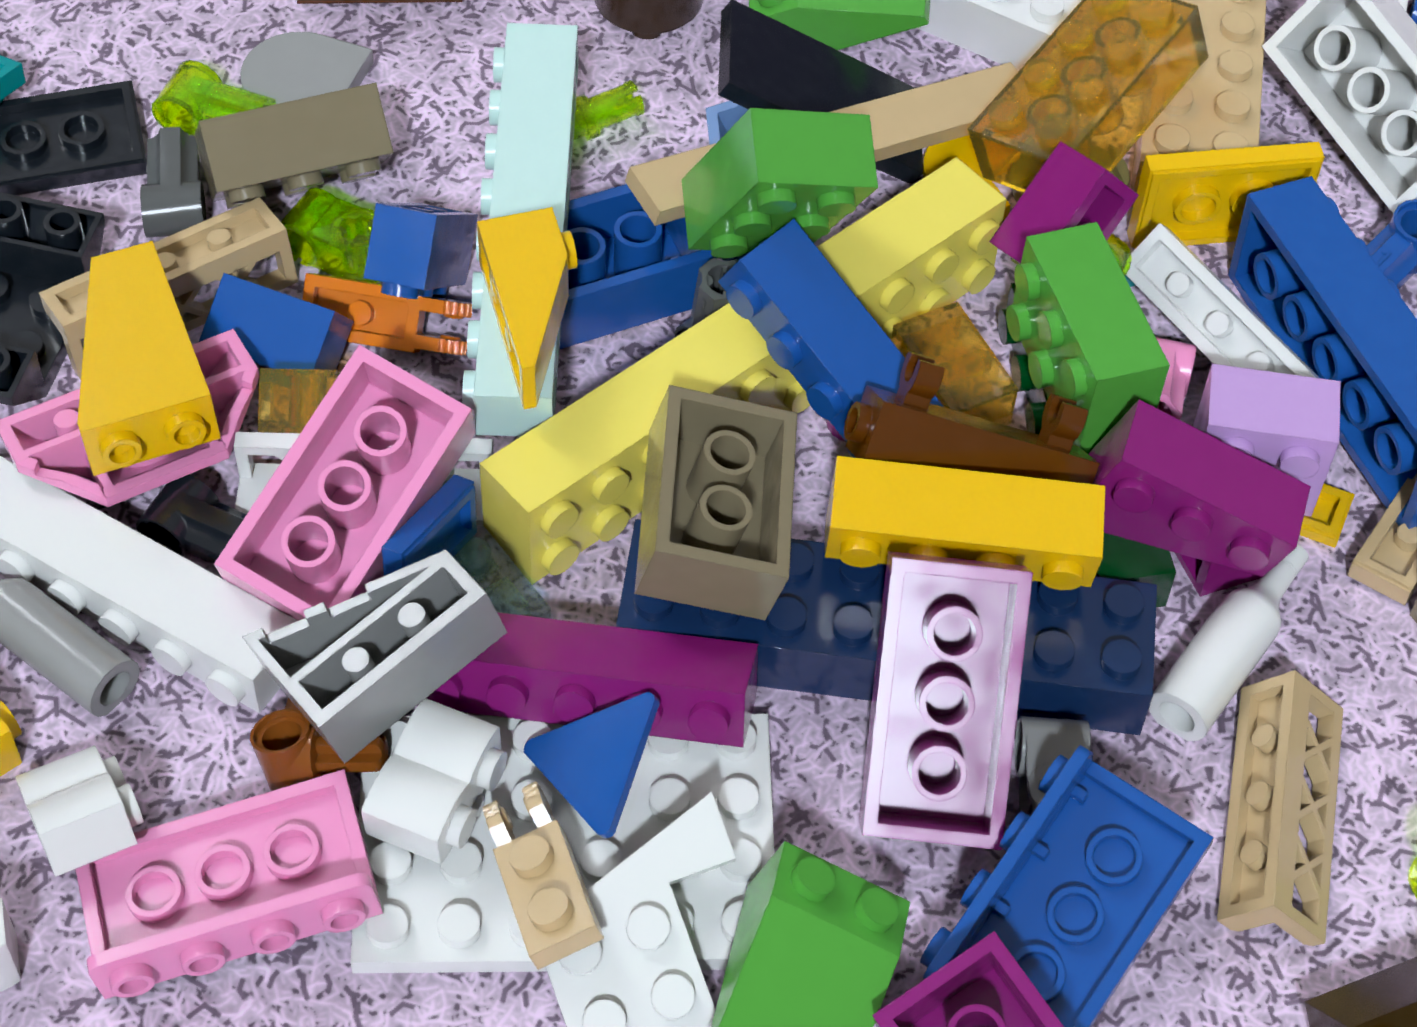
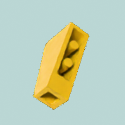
M153 241L91 257L77 424L93 476L221 439L210 391Z

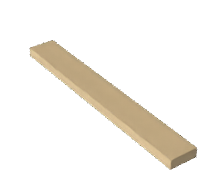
M1009 62L834 110L831 113L870 115L875 162L1035 116L1042 102L1014 65ZM715 144L629 167L625 182L655 226L685 217L681 179Z

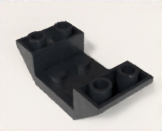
M0 192L1 404L16 406L47 397L68 353L62 334L44 310L39 292L90 271L91 257L101 254L105 227L103 213Z

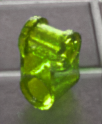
M308 189L281 221L287 229L293 260L296 261L299 257L302 259L300 264L307 267L313 266L335 277L371 283L380 282L363 278L375 211L337 198L323 189Z

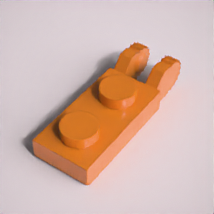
M306 273L302 300L333 310L354 321L347 342L412 353L420 352L421 349L454 355H466V340H461L460 337L452 335L423 334L425 312L443 314L444 317L453 319L471 318L473 311L472 303L438 297L418 296V299L396 297L381 293L382 284Z

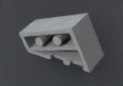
M447 550L366 583L364 585L367 592L330 608H327L325 603L322 602L303 610L304 619L269 634H266L261 628L242 636L267 673L344 764L507 633L488 594Z

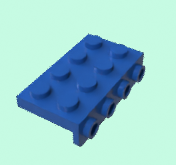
M1080 745L1070 759L1060 754L1050 765L1038 788L1045 796L1032 815L1029 816L1021 811L1009 825L999 845L1006 853L992 873L981 869L973 878L960 901V905L967 910L951 932L942 927L934 935L920 959V963L927 967L923 980L995 931L1064 1027L1093 1026L1211 847L1214 837L1093 761V752Z

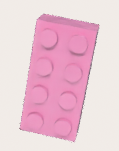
M359 344L215 561L214 565L222 579L298 621L305 618L303 610L324 602L327 608H330L367 592L364 584L384 576L382 546L441 488L475 435L472 409Z

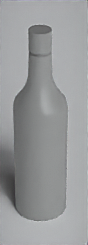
M21 578L0 579V644L97 717L108 715L132 693L139 677L138 663L32 583Z

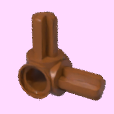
M289 698L285 709L276 710L265 715L254 725L250 733L251 745L271 791L343 769L346 773L377 772L382 769L389 759L387 738L380 735L344 764Z

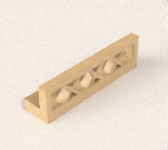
M261 198L251 200L154 242L187 332L206 323L214 298L202 303L194 301L203 285L212 281H221L223 273L275 291L282 290L298 282L287 229ZM275 254L277 270L256 279L248 277L258 261ZM90 271L39 292L45 312L62 334L72 368L80 380L83 359L81 339H84Z
M1296 670L1241 688L1217 921L1229 930L1238 932L1275 923L1302 944L1316 946L1325 944L1343 708ZM1309 712L1318 718L1317 738L1308 718ZM1304 765L1313 785L1312 795L1303 775ZM1299 823L1308 842L1307 855L1298 835ZM1294 883L1303 903L1302 913L1292 906Z

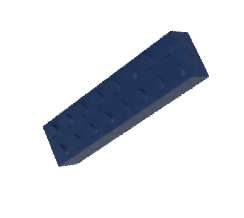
M635 519L616 627L758 644L757 686L872 701L887 564H877L866 568L853 567L843 563L840 559L825 558L824 542L791 538L789 579L766 620L634 594L641 519ZM1095 577L1091 587L1080 586L1072 590H1057L1047 587L1043 582L1032 581L1016 720L1019 719V716L1089 721L1090 729L1140 735L1153 697L1157 584Z

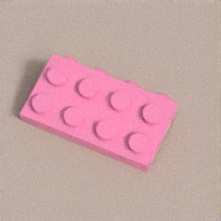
M344 769L135 832L134 835L138 844L76 869L91 956L86 960L88 973L104 999L115 996L121 998L139 996L150 991L157 983L186 974L191 976L207 975L219 970L228 961L254 953H278L290 948L296 940L325 931L334 933L346 932L357 928L367 918L383 914L351 785Z

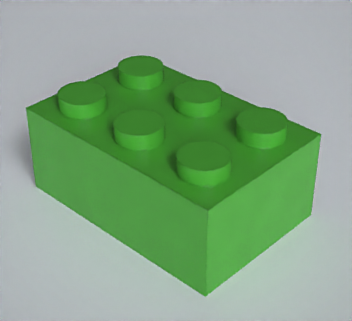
M750 108L681 179L688 250H711V255L717 258L738 257L751 252L793 219L796 220L813 243L822 236L827 235L833 226L846 215L854 212L856 207L878 188L870 115Z
M1097 222L1027 236L1021 264L1015 267L1016 289L1013 304L1009 305L1006 310L1008 330L1012 339L1016 342L1021 341L1026 351L1029 373L1034 386L1037 389L1043 388L1047 398H1049L1051 393L1075 400L1077 402L1076 406L1088 410L1084 428L1079 437L1073 442V445L1079 446L1088 454L1139 399L1155 408L1158 407L1170 364Z

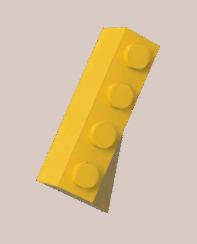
M837 456L825 518V558L840 559L847 565L866 568L877 564H887L888 551L1014 564L1027 567L1033 572L1032 581L1043 582L1044 585L1052 589L1072 590L1080 586L1091 587L1103 559L1105 486Z

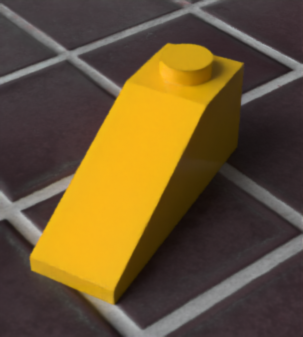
M552 207L477 221L480 267L524 410L537 407L569 297L568 270L576 269L578 266L573 236L570 231L560 232Z

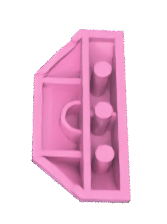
M234 329L193 344L194 352L211 394L221 439L93 476L77 424L80 388L0 419V437L19 473L110 507L229 459L234 447L235 434L240 431L260 377L258 367Z

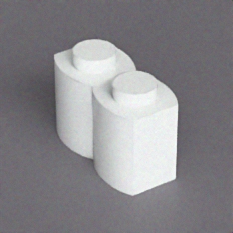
M425 698L412 713L401 733L394 753L386 761L368 792L361 809L365 834L439 864L445 860L453 846L459 849L463 848L473 831L477 817V810L471 807L484 789L488 791L495 789L506 766L507 753L502 751L500 727Z
M94 745L15 776L55 877L138 844L132 827L144 823L131 786L129 783L126 784L115 755L102 760Z

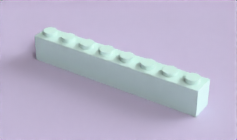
M507 23L505 47H494L493 81L494 83H501V90H490L489 124L490 126L498 127L497 134L486 133L485 169L494 170L493 178H482L481 215H490L489 219L552 207L560 232H564L568 229L578 81V25ZM478 231L476 237L477 261H479ZM474 271L472 278V309H481L480 320H469L467 356L468 358L476 359V370H464L462 402L469 408L474 409L476 435L521 437L555 415L561 325L537 407L524 410L483 273Z

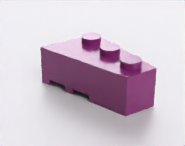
M1140 399L1088 453L1100 463L1092 484L1105 486L1104 533L1261 577L1266 575L1297 547L1311 486Z

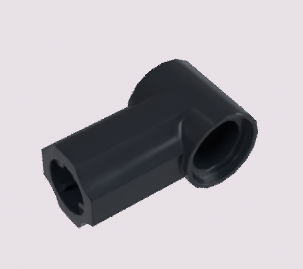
M187 475L167 483L137 520L136 529L139 533L182 557L188 552L214 564L247 514L220 503L210 487L194 476Z

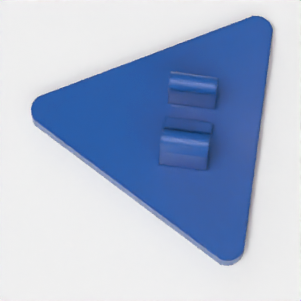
M650 692L643 693L532 738L524 746L526 756L589 826L605 839L612 837L616 832L660 705L659 699Z

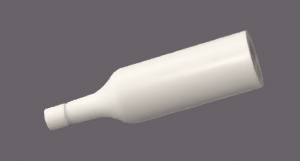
M1297 544V547L1264 575L1257 584L1247 588L1235 589L1223 597L1154 690L1149 711L1158 724L1187 741H1199L1206 736L1277 637L1282 623L1279 611L1280 600L1309 558L1307 551Z

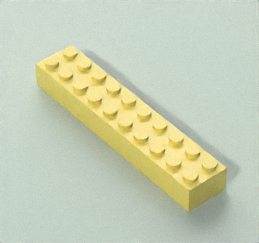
M956 157L818 245L817 248L894 345L898 347L904 341L909 331L924 321L928 323L936 322L948 311L954 301L968 292L971 294L981 292L991 282L996 271L994 265L998 248L989 241L1003 222L1007 199ZM729 303L479 463L484 536L531 585L549 573L551 575H559L573 565L580 552L598 540L607 542L614 539L624 530L629 519L642 511L649 430L669 385L800 413L810 406L806 391L789 370L782 368L773 360L767 350L766 341L751 322L738 315Z

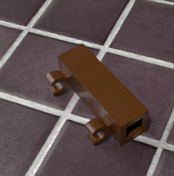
M910 351L902 366L897 394L866 385L861 402L856 401L851 406L845 421L844 437L847 440L845 447L856 458L1086 484L1093 483L1100 465L1098 461L1079 446L1073 445V442L1081 434L1088 415V410L1076 406L1077 402L1075 400L1051 393L1044 407L1042 428L1039 435L934 405L930 402L940 388L945 368L934 364L935 360L933 358Z

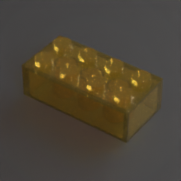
M1081 0L968 128L983 178L1024 193L1060 141L1111 172L1209 57L1198 6L1181 0Z

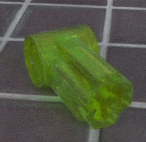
M187 60L181 62L152 103L151 111L156 121L163 128L181 127L184 132L194 135L198 122L201 120L274 105L276 101L270 97L224 84L216 72L207 65L198 61Z

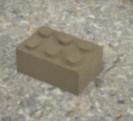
M376 82L201 120L198 122L194 134L211 201L225 200L227 209H233L256 198H263L266 196L265 190L283 187L285 196L319 189V185L324 183L323 177L340 174L342 184L376 176L375 172L382 170L381 164L394 153Z
M669 385L649 430L634 594L766 620L789 579L797 430L796 412Z

